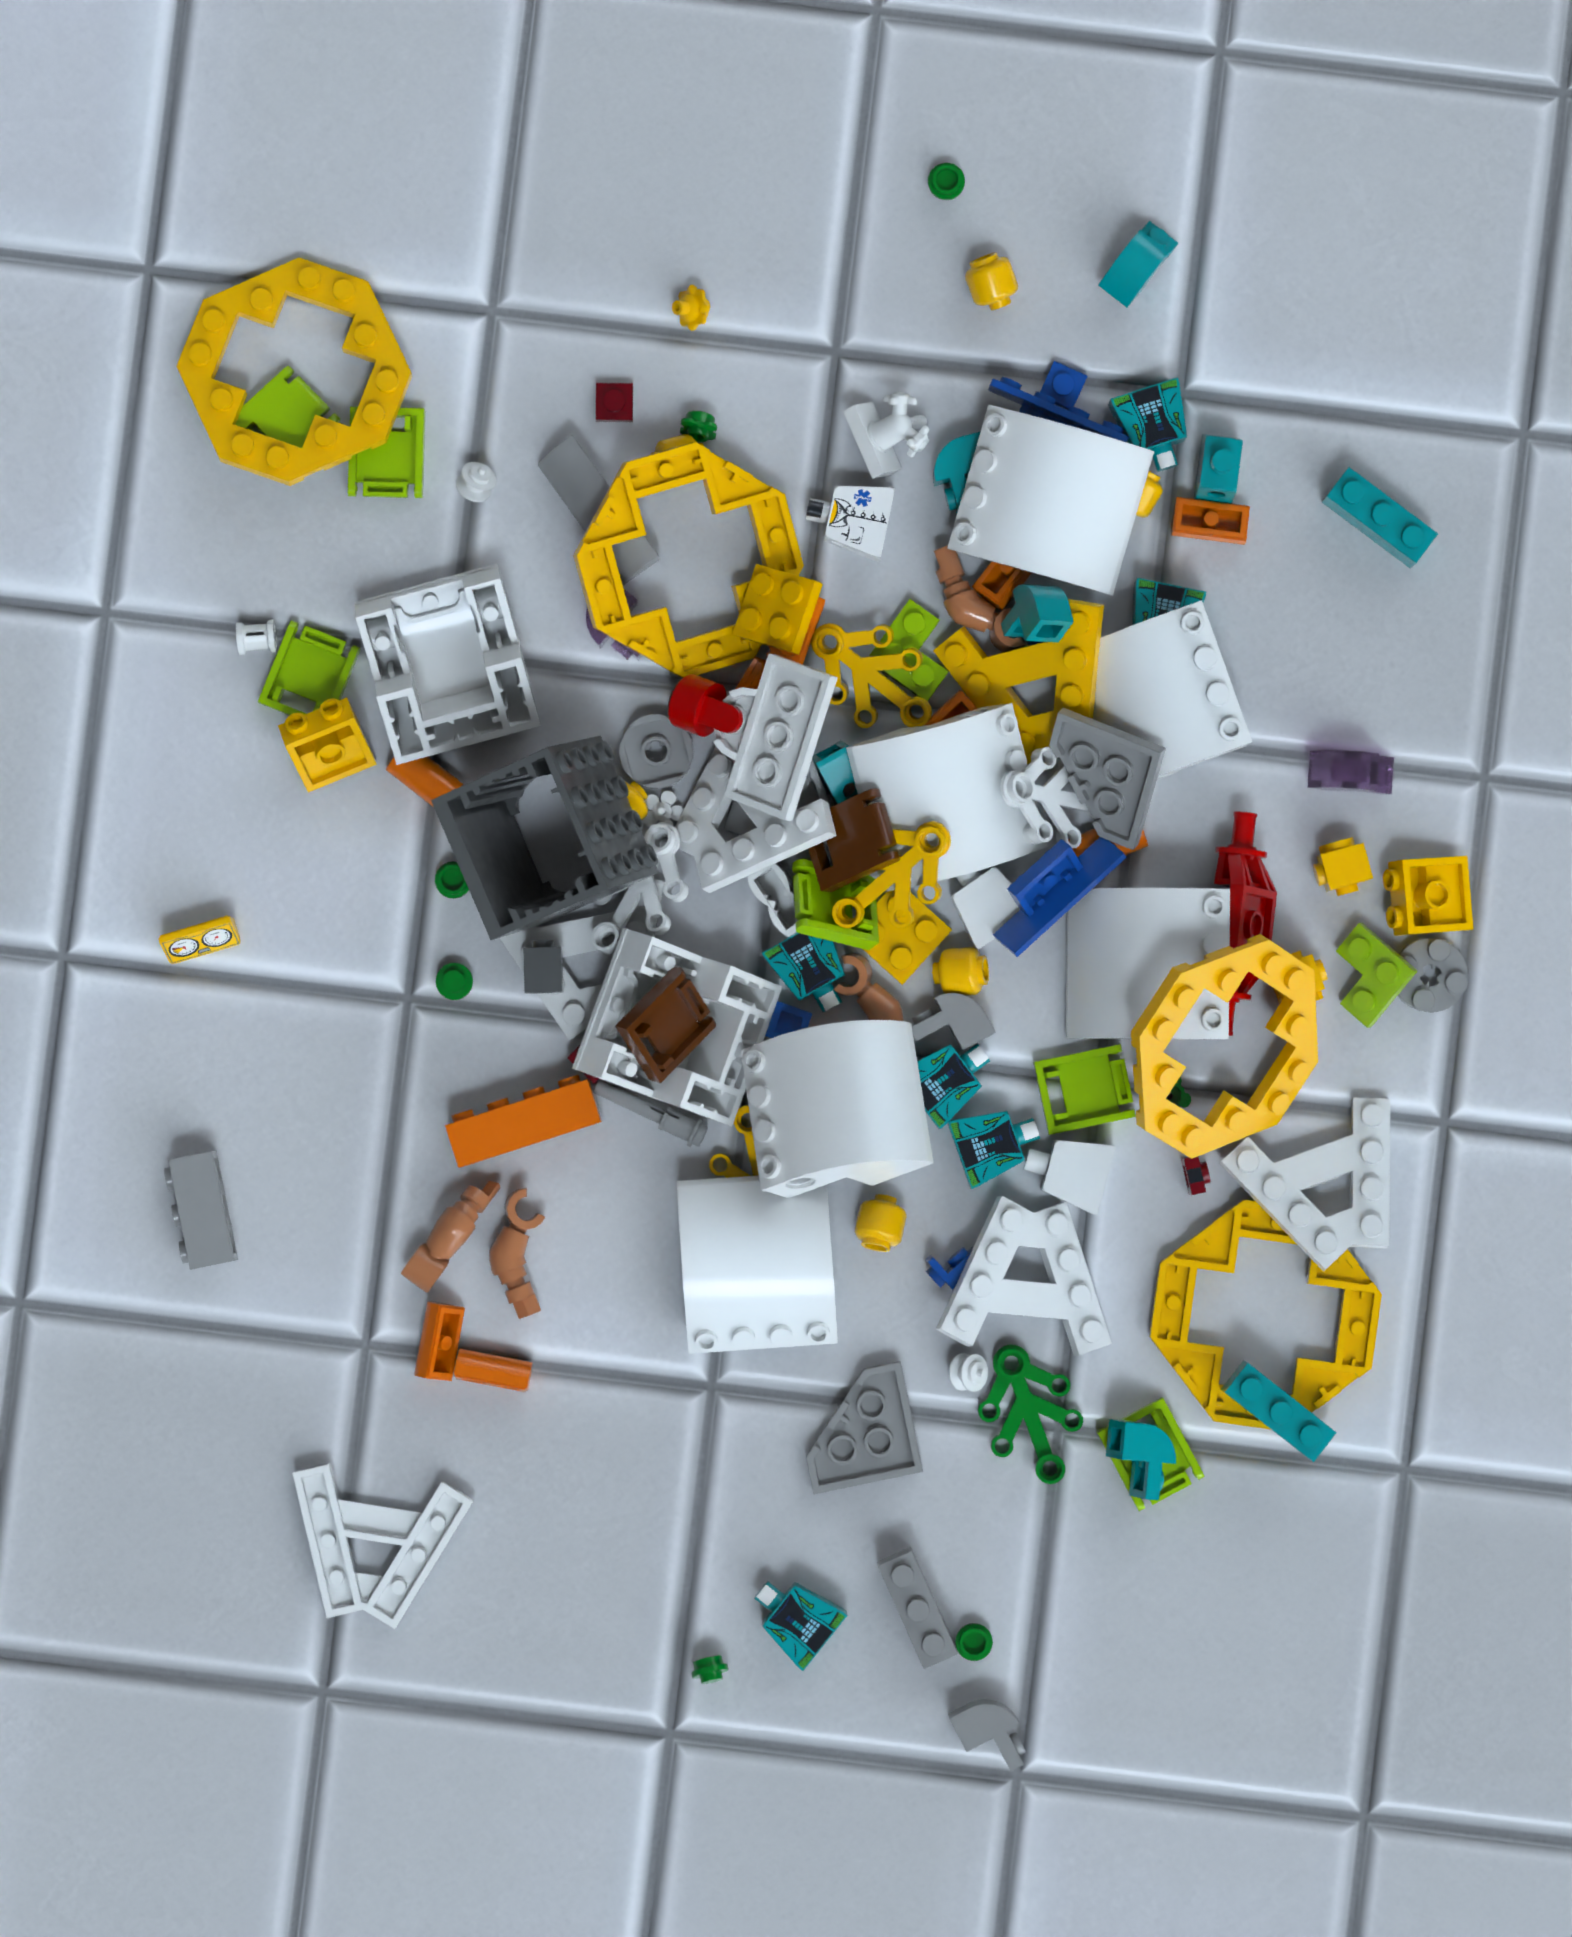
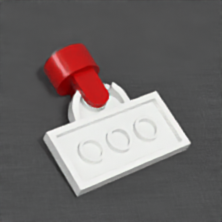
M769 653L758 689L742 687L729 691L730 694L727 696L724 686L695 674L685 676L675 685L668 702V716L673 726L695 735L706 737L715 732L716 740L713 743L722 754L735 761L724 797L783 820L793 821L838 677Z

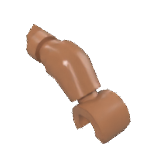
M948 546L935 550L934 553L940 569L935 572L940 584H945L946 586L943 590L946 600L943 603L949 616L955 623L980 632H985L988 629L992 644L1001 652L1024 647L1027 642L1022 637L1013 639L1003 634L1001 623L1012 608H1007L999 614L995 613L996 607L980 598L975 589L971 590L968 581H963L962 577L965 573L957 552L947 549Z
M856 953L842 955L841 958L844 964H851L856 967L859 972V979L855 985L841 982L833 990L846 996L856 994L859 997L857 1003L867 1015L868 1020L903 1021V1013L899 1001L877 982L874 985L870 983L872 968L868 960Z
M488 1181L482 1190L469 1185L460 1196L461 1201H457L453 1207H447L436 1221L426 1243L417 1249L401 1274L421 1290L428 1293L447 1267L450 1258L475 1230L474 1223L478 1219L477 1213H482L499 1191L500 1184Z
M527 1188L517 1189L507 1198L504 1209L510 1224L508 1227L503 1226L489 1250V1262L494 1276L498 1275L502 1285H507L508 1290L505 1291L509 1304L513 1303L519 1319L541 1311L530 1281L525 1282L523 1278L527 1275L523 1265L527 1263L524 1255L529 1236L525 1235L527 1229L540 1225L545 1216L536 1213L529 1220H522L517 1216L516 1204L520 1199L527 1197Z

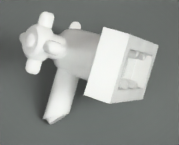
M895 392L884 396L883 401L889 402L892 405V414L883 419H880L873 402L853 405L843 411L872 479L889 476L902 469L892 447L893 445L905 440L910 448L907 455L913 458L930 441L927 436L929 432V427L926 426L927 418L923 415L910 417L907 415V404H917V399L911 397L908 393Z

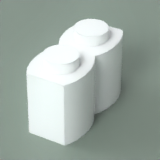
M778 862L749 875V886L757 899L768 906L769 915L775 927L787 937L795 935L797 933L795 923L798 920L795 918L793 881L788 871Z

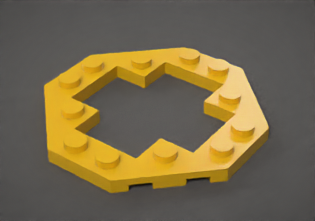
M300 257L203 299L176 366L220 462L288 486L303 481L304 477L322 469L325 471L352 459L351 456L369 448L375 449L386 444L412 379L411 370L369 282ZM287 295L353 318L342 346L343 353L375 363L351 426L315 415L302 448L237 426L236 422L247 397L246 390L215 380L239 317L274 328Z
M691 442L623 462L573 554L593 628L681 678L689 674L700 675L753 659L762 644L733 635L735 624L675 641L666 607L656 608L631 616L612 545L646 535L637 498L703 479L712 514L723 513L747 505L763 566L798 576L804 567L785 494L754 478L753 475L733 463L715 455L697 442ZM750 581L731 586L738 613L740 612Z
M1261 934L1248 938L1247 944L1234 949L1227 946L1204 955V960L1192 965L1185 962L1172 967L1131 1030V1044L1136 1048L1137 1063L1133 1065L1134 1092L1139 1094L1140 1109L1136 1110V1124L1191 1159L1277 1125L1318 1063L1315 970ZM1250 972L1285 995L1265 1028L1287 1041V1043L1247 1104L1228 1092L1223 1091L1205 1120L1202 1121L1166 1099L1186 1066L1163 1051L1204 988L1228 1003L1246 974Z
M1243 1199L1159 1262L1149 1337L1212 1421L1270 1429L1220 1390L1224 1386L1219 1384L1224 1347L1187 1342L1197 1268L1234 1273L1239 1237L1296 1244L1256 1201ZM1348 1249L1324 1272L1311 1258L1309 1260L1307 1284L1343 1289L1333 1362L1296 1357L1292 1393L1289 1395L1311 1413L1339 1394L1342 1389L1358 1377L1360 1378L1372 1369L1382 1294Z

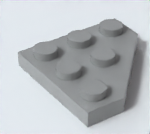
M1062 708L1057 714L1049 744L1056 758L1060 757L1069 773L1067 779L1080 803H1085L1094 819L1092 824L1099 837L1134 850L1139 844L1166 748L1069 709Z
M900 1361L864 1368L806 1456L813 1494L923 1472Z

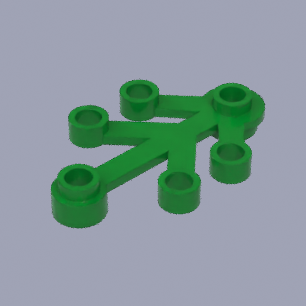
M1014 1344L1005 1345L998 1349L994 1355L993 1368L997 1377L987 1399L979 1404L978 1414L985 1422L997 1420L1001 1413L999 1404L1011 1383L1016 1399L1000 1434L996 1435L991 1441V1450L998 1457L1010 1455L1013 1451V1439L1024 1418L1038 1456L1035 1464L1036 1475L1046 1484H1055L1064 1477L1065 1464L1058 1455L1052 1454L1038 1413L1061 1423L1063 1428L1070 1432H1075L1082 1427L1083 1416L1076 1409L1066 1410L1030 1393L1025 1378L1047 1386L1049 1391L1057 1397L1065 1396L1069 1392L1071 1385L1065 1375H1053L1030 1364L1029 1356L1022 1347ZM1008 1356H1015L1018 1359V1366L1014 1370L1005 1368L1004 1361ZM1057 1378H1061L1066 1382V1387L1062 1392H1055L1052 1388V1383ZM986 1404H993L996 1407V1414L991 1418H987L982 1414V1409ZM1070 1413L1076 1414L1079 1418V1422L1075 1427H1068L1065 1424V1417ZM1006 1439L1008 1441L1009 1448L1006 1452L1000 1453L996 1451L995 1443L997 1440ZM1047 1461H1053L1057 1466L1056 1472L1052 1475H1047L1043 1472V1465Z

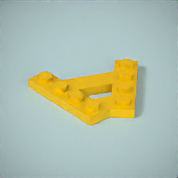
M1068 599L1074 622L1059 643L1041 642L987 656L964 626L933 650L977 708L1008 703L1013 704L1027 764L1031 763V755L1035 749L1050 747L1049 744L1057 714L1062 708L1093 719L1104 604ZM1057 675L1053 711L1032 715L1011 688L1014 685Z

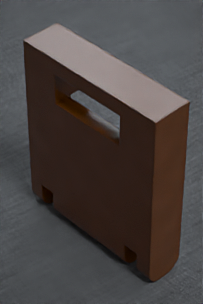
M879 789L866 790L830 807L836 836L826 841L833 866L830 867L823 842L808 848L821 891L833 892L900 860L897 851L888 852L883 855L881 850H887L897 845L885 803L877 802L867 805L881 798Z
M674 967L615 1027L648 1079L661 1084L716 1027V1022L713 1017L707 1016L710 1011L691 980L686 978L684 970L680 967ZM647 1037L655 1050L652 1056L640 1038Z

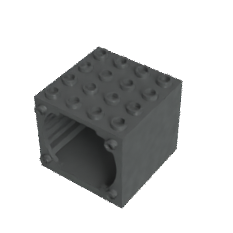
M601 735L546 747L431 800L490 940L545 924L659 873L656 866L658 864L657 855L652 846L645 841L642 834V820L639 814L631 808L627 798L629 793L628 787L624 779L617 775L612 763L614 760L613 752L609 744L602 740ZM552 774L557 786L551 792L560 793L584 849L583 852L578 853V856L586 855L593 870L592 873L579 876L575 882L576 888L569 890L567 893L552 888L549 881L542 883L514 815L520 813L517 805L529 783L537 777Z

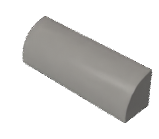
M571 435L552 449L538 463V466L586 532L609 489V485L574 436ZM645 536L612 545L623 585L659 561V555Z

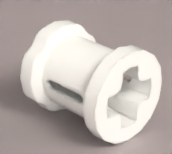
M274 619L268 620L266 624L244 625L243 622H236V640L240 656L246 655L247 651L269 649L271 653L277 652V633Z

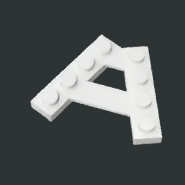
M716 746L675 826L681 837L678 850L695 858L701 888L711 893L835 837L836 831L829 803L823 799L814 801L797 809L793 821H788L738 802L757 828L726 841L717 829L732 799L724 797L735 761L722 754Z
M654 879L661 904L665 881ZM643 897L639 900L625 928L654 937L655 934L646 927L647 913ZM615 912L543 927L535 926L501 937L500 939L524 973L523 948H532V941L554 940V947H562L563 958L599 951L591 942L592 931L598 924L610 922ZM658 918L654 922V928H656ZM611 935L607 939V946L613 943L615 935ZM563 965L564 993H539L538 995L570 1041L586 1030L603 984L579 989Z
M1353 1097L1351 1100V1135L1273 1163L1247 1137L1220 1162V1165L1323 1272L1349 1247L1388 1248L1390 1246V1099ZM1351 1173L1350 1209L1325 1217L1301 1192Z
M998 1196L936 1330L967 1347L973 1346L987 1313L1061 1319L1074 1356L1112 1344L1067 1202L1031 1212L1004 1196ZM1018 1247L1040 1249L1050 1283L1003 1279Z
M330 1463L294 1471L292 1474L326 1618L364 1610L393 1629H396L474 1500L444 1481L440 1483L423 1513L338 1499ZM348 1537L400 1545L402 1547L384 1576L360 1573L355 1571Z

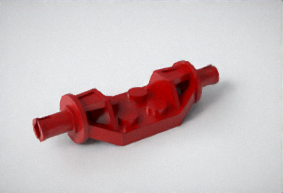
M1240 811L1233 812L1234 821L1231 844H1227V847L1215 848V853L1219 854L1214 884L1230 887V947L1233 949L1247 944L1248 938L1259 934L1272 941L1277 891L1261 860L1267 858V852L1253 847L1258 814ZM1250 972L1246 974L1229 1001V1036H1233L1236 1003H1240V1000H1251L1252 995L1247 993L1259 979Z

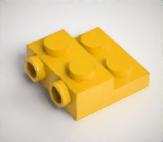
M347 697L341 700L335 698L327 699L320 705L319 709L305 715L303 713H293L287 717L285 723L278 725L284 745L308 793L377 765Z
M1467 856L1405 859L1388 862V869L1383 873V885L1387 891H1390L1391 906L1386 911V922L1390 928H1393L1394 936L1474 930Z

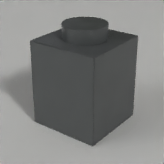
M554 940L532 941V948H523L525 993H564L562 947H554Z

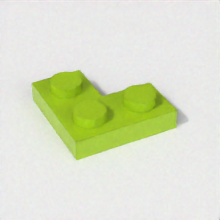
M909 599L890 626L894 632L893 641L887 647H875L869 656L898 654L910 647L920 650L940 620ZM885 633L879 642H887L888 634ZM907 653L905 655V662L910 666H914L917 663V658L914 654ZM923 653V662L914 671H906L903 668L882 670V672L913 694L929 701L949 672Z
M1358 923L1336 950L1341 957L1363 975L1340 1004L1364 1026L1371 1028L1418 971L1363 923Z

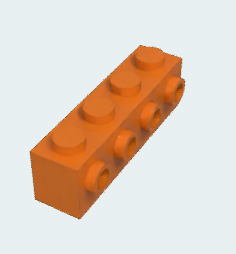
M579 1075L557 1081L559 1089L545 1093L544 1087L541 1086L523 1092L524 1100L512 1104L509 1103L508 1098L486 1104L488 1111L475 1116L472 1109L452 1115L453 1123L445 1125L458 1168L601 1123L602 1119L589 1079L581 1081Z

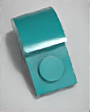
M1149 221L1128 243L1098 286L1128 308L1147 285L1157 269L1174 251L1178 242L1171 238L1164 230Z
M980 432L952 440L941 450L937 457L933 472L934 487L949 483L950 488L944 489L949 511L956 509V513H958L966 485L965 478H968Z
M1021 584L1015 587L1013 594L1016 603L1001 623L1004 636L1024 637L1025 641L1059 643L1074 622L1065 592L1057 586Z
M1109 1419L1106 1456L1132 1461L1129 1496L1147 1500H1159V1494L1164 1485L1162 1463L1176 1464V1453L1172 1441L1163 1430L1154 1425L1129 1420Z

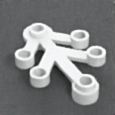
M1050 747L1035 749L1031 755V763L1023 771L1012 770L1004 774L1000 782L1001 796L1007 805L1013 808L1019 807L1029 823L1028 837L1034 844L1047 843L1053 837L1052 825L1048 821L1043 820L1033 801H1037L1042 804L1058 830L1056 842L1063 839L1072 849L1077 848L1081 843V833L1078 828L1071 824L1061 807L1087 812L1090 818L1093 819L1086 804L1080 803L1076 793L1061 790L1069 782L1067 779L1069 773L1061 759L1059 761V769L1043 786L1035 785L1034 781L1044 770L1052 769L1056 764V757ZM1039 828L1042 831V836H1040Z
M669 823L652 825L646 831L644 838L657 855L658 864L656 866L658 867L659 863L661 864L666 881L663 886V892L670 900L681 902L688 896L689 888L680 879L674 856L680 847V833ZM664 837H668L667 843L660 848V841ZM654 876L615 892L618 893L627 889L611 921L598 924L592 931L591 942L596 949L604 954H614L621 932L627 925L641 897H643L647 913L646 927L656 935H663L668 932L671 927V920L668 915L662 912ZM680 884V891L676 895H672V888ZM613 894L594 901V903L604 905L609 902ZM662 917V924L658 928H654L655 920ZM611 935H615L613 943L607 946V939Z

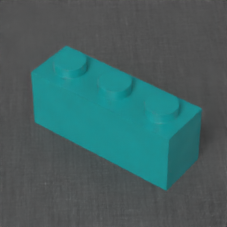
M1350 467L1342 474L1322 501L1323 504L1409 568H1412L1438 535L1437 532Z
M1244 1360L1220 1389L1312 1462L1318 1458L1337 1433Z

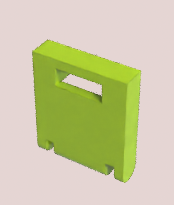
M288 365L243 405L236 425L252 430L255 424L264 435L302 448L314 416L323 417L330 410V407L300 376H297L288 384L286 381L294 374V370ZM336 413L328 417L332 421H340Z
M350 406V426L358 407ZM400 408L396 418H405L404 429L406 432L391 431L386 444L375 449L369 448L351 456L352 459L348 462L349 497H356L358 491L357 483H363V497L408 498L409 484H414L415 498H423L426 415L424 408Z
M291 620L258 703L287 715L293 713H303L305 715L307 713L280 703L285 690L316 702L313 711L319 709L320 705L327 699L335 698L341 700L361 648L353 645L348 657H342L347 645L346 641L308 626H304L299 640L294 638L298 631L299 623Z
M798 859L792 863V870L795 873L793 876L795 918L798 920L795 923L797 933L865 950H870L879 943L876 899L864 909L865 915L863 920L852 928L840 927L835 923L832 916V909L837 901L845 897L857 896L875 878L868 875L833 892H824L820 890L812 861ZM846 905L845 914L850 918H853L852 905Z
M1121 1044L1033 1062L1048 1135L1136 1117L1135 1109H1127L1120 1112L1118 1106L1133 1102L1125 1060L1109 1061L1108 1054H1117L1122 1051ZM1059 1076L1066 1112L1053 1115L1045 1079Z
M1163 1397L1119 1419L1137 1421L1150 1414L1156 1427L1163 1430L1173 1443L1176 1453V1464L1162 1463L1164 1485L1160 1491L1159 1500H1150L1152 1505L1192 1484L1185 1472L1189 1467H1191L1193 1475L1198 1480L1205 1477ZM1108 1426L1097 1431L1105 1449L1107 1447ZM1110 1457L1129 1492L1132 1461ZM1131 1496L1139 1512L1145 1509L1142 1498Z

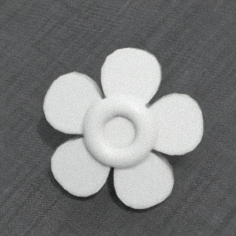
M664 791L661 794V802L658 796L654 794L648 795L645 802L648 809L653 811H648L647 816L643 819L644 824L648 827L657 823H669L674 826L671 819L678 821L684 810L682 806H673L677 800L676 795L671 791Z

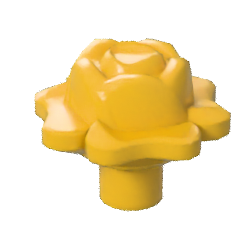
M689 285L686 291L679 293V300L673 302L672 311L675 315L680 316L681 326L695 331L698 325L706 323L711 307L710 302L705 297V291L697 289L695 285Z

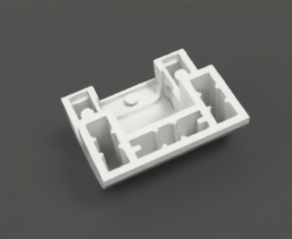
M988 404L947 549L1113 596L1154 451L1073 426Z
M497 563L354 602L355 618L375 681L376 698L396 765L541 726Z
M1202 600L1100 638L1093 719L1165 747L1166 750L1157 780L1175 774L1180 769L1246 747L1252 743Z
M1012 703L980 707L931 725L901 728L846 747L857 793L860 794L873 788L880 790L881 798L867 805L877 802L885 803L892 829L916 831L920 825L929 821H936L943 824L949 830L951 846L945 855L939 857L938 881L996 866L1048 847L1047 843L1034 844L1028 837L1029 823L1019 807L1013 808L1007 805L1001 796L1000 782L1004 774L1012 770L1023 771L1028 766ZM1033 801L1037 810L1039 811L1037 801ZM1039 828L1040 836H1042V831ZM929 833L927 841L931 846L936 847L939 843V838L936 834ZM897 844L887 850H881V852L885 854L897 851L899 856H903L913 846ZM923 859L912 867L911 887L923 884ZM878 870V875L880 876L886 870ZM895 883L892 886H890L886 891L895 890Z
M1094 888L1089 891L1067 912L1066 1039H1131V1030L1172 967L1185 962L1192 965L1204 960V955L1230 946V889ZM1204 988L1172 1039H1229V1002L1223 1001Z
M623 928L572 1069L732 1127L746 1090L740 1050L763 1042L782 986L731 965L701 957L655 937ZM680 967L684 970L686 978L691 980L708 1007L710 1013L707 1016L713 1017L716 1027L660 1084L648 1079L615 1025L672 968ZM647 1037L640 1038L652 1056L655 1050Z
M858 1020L830 1023L782 1034L740 1050L761 1191L791 1198L845 1177L873 1186L934 1163L911 1023L896 1020Z
M759 1176L677 1181L681 1263L689 1354L837 1344L827 1184L797 1196L786 1198L767 1191H761Z

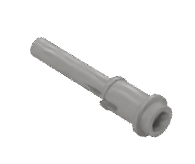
M600 1079L593 1093L658 1123V1129L687 1141V1146L689 1147L692 1144L699 1147L708 1130V1127L702 1124L703 1120L701 1119L697 1122L669 1107L665 1111Z

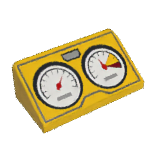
M228 915L166 933L158 938L171 964L239 945L241 942L235 919Z

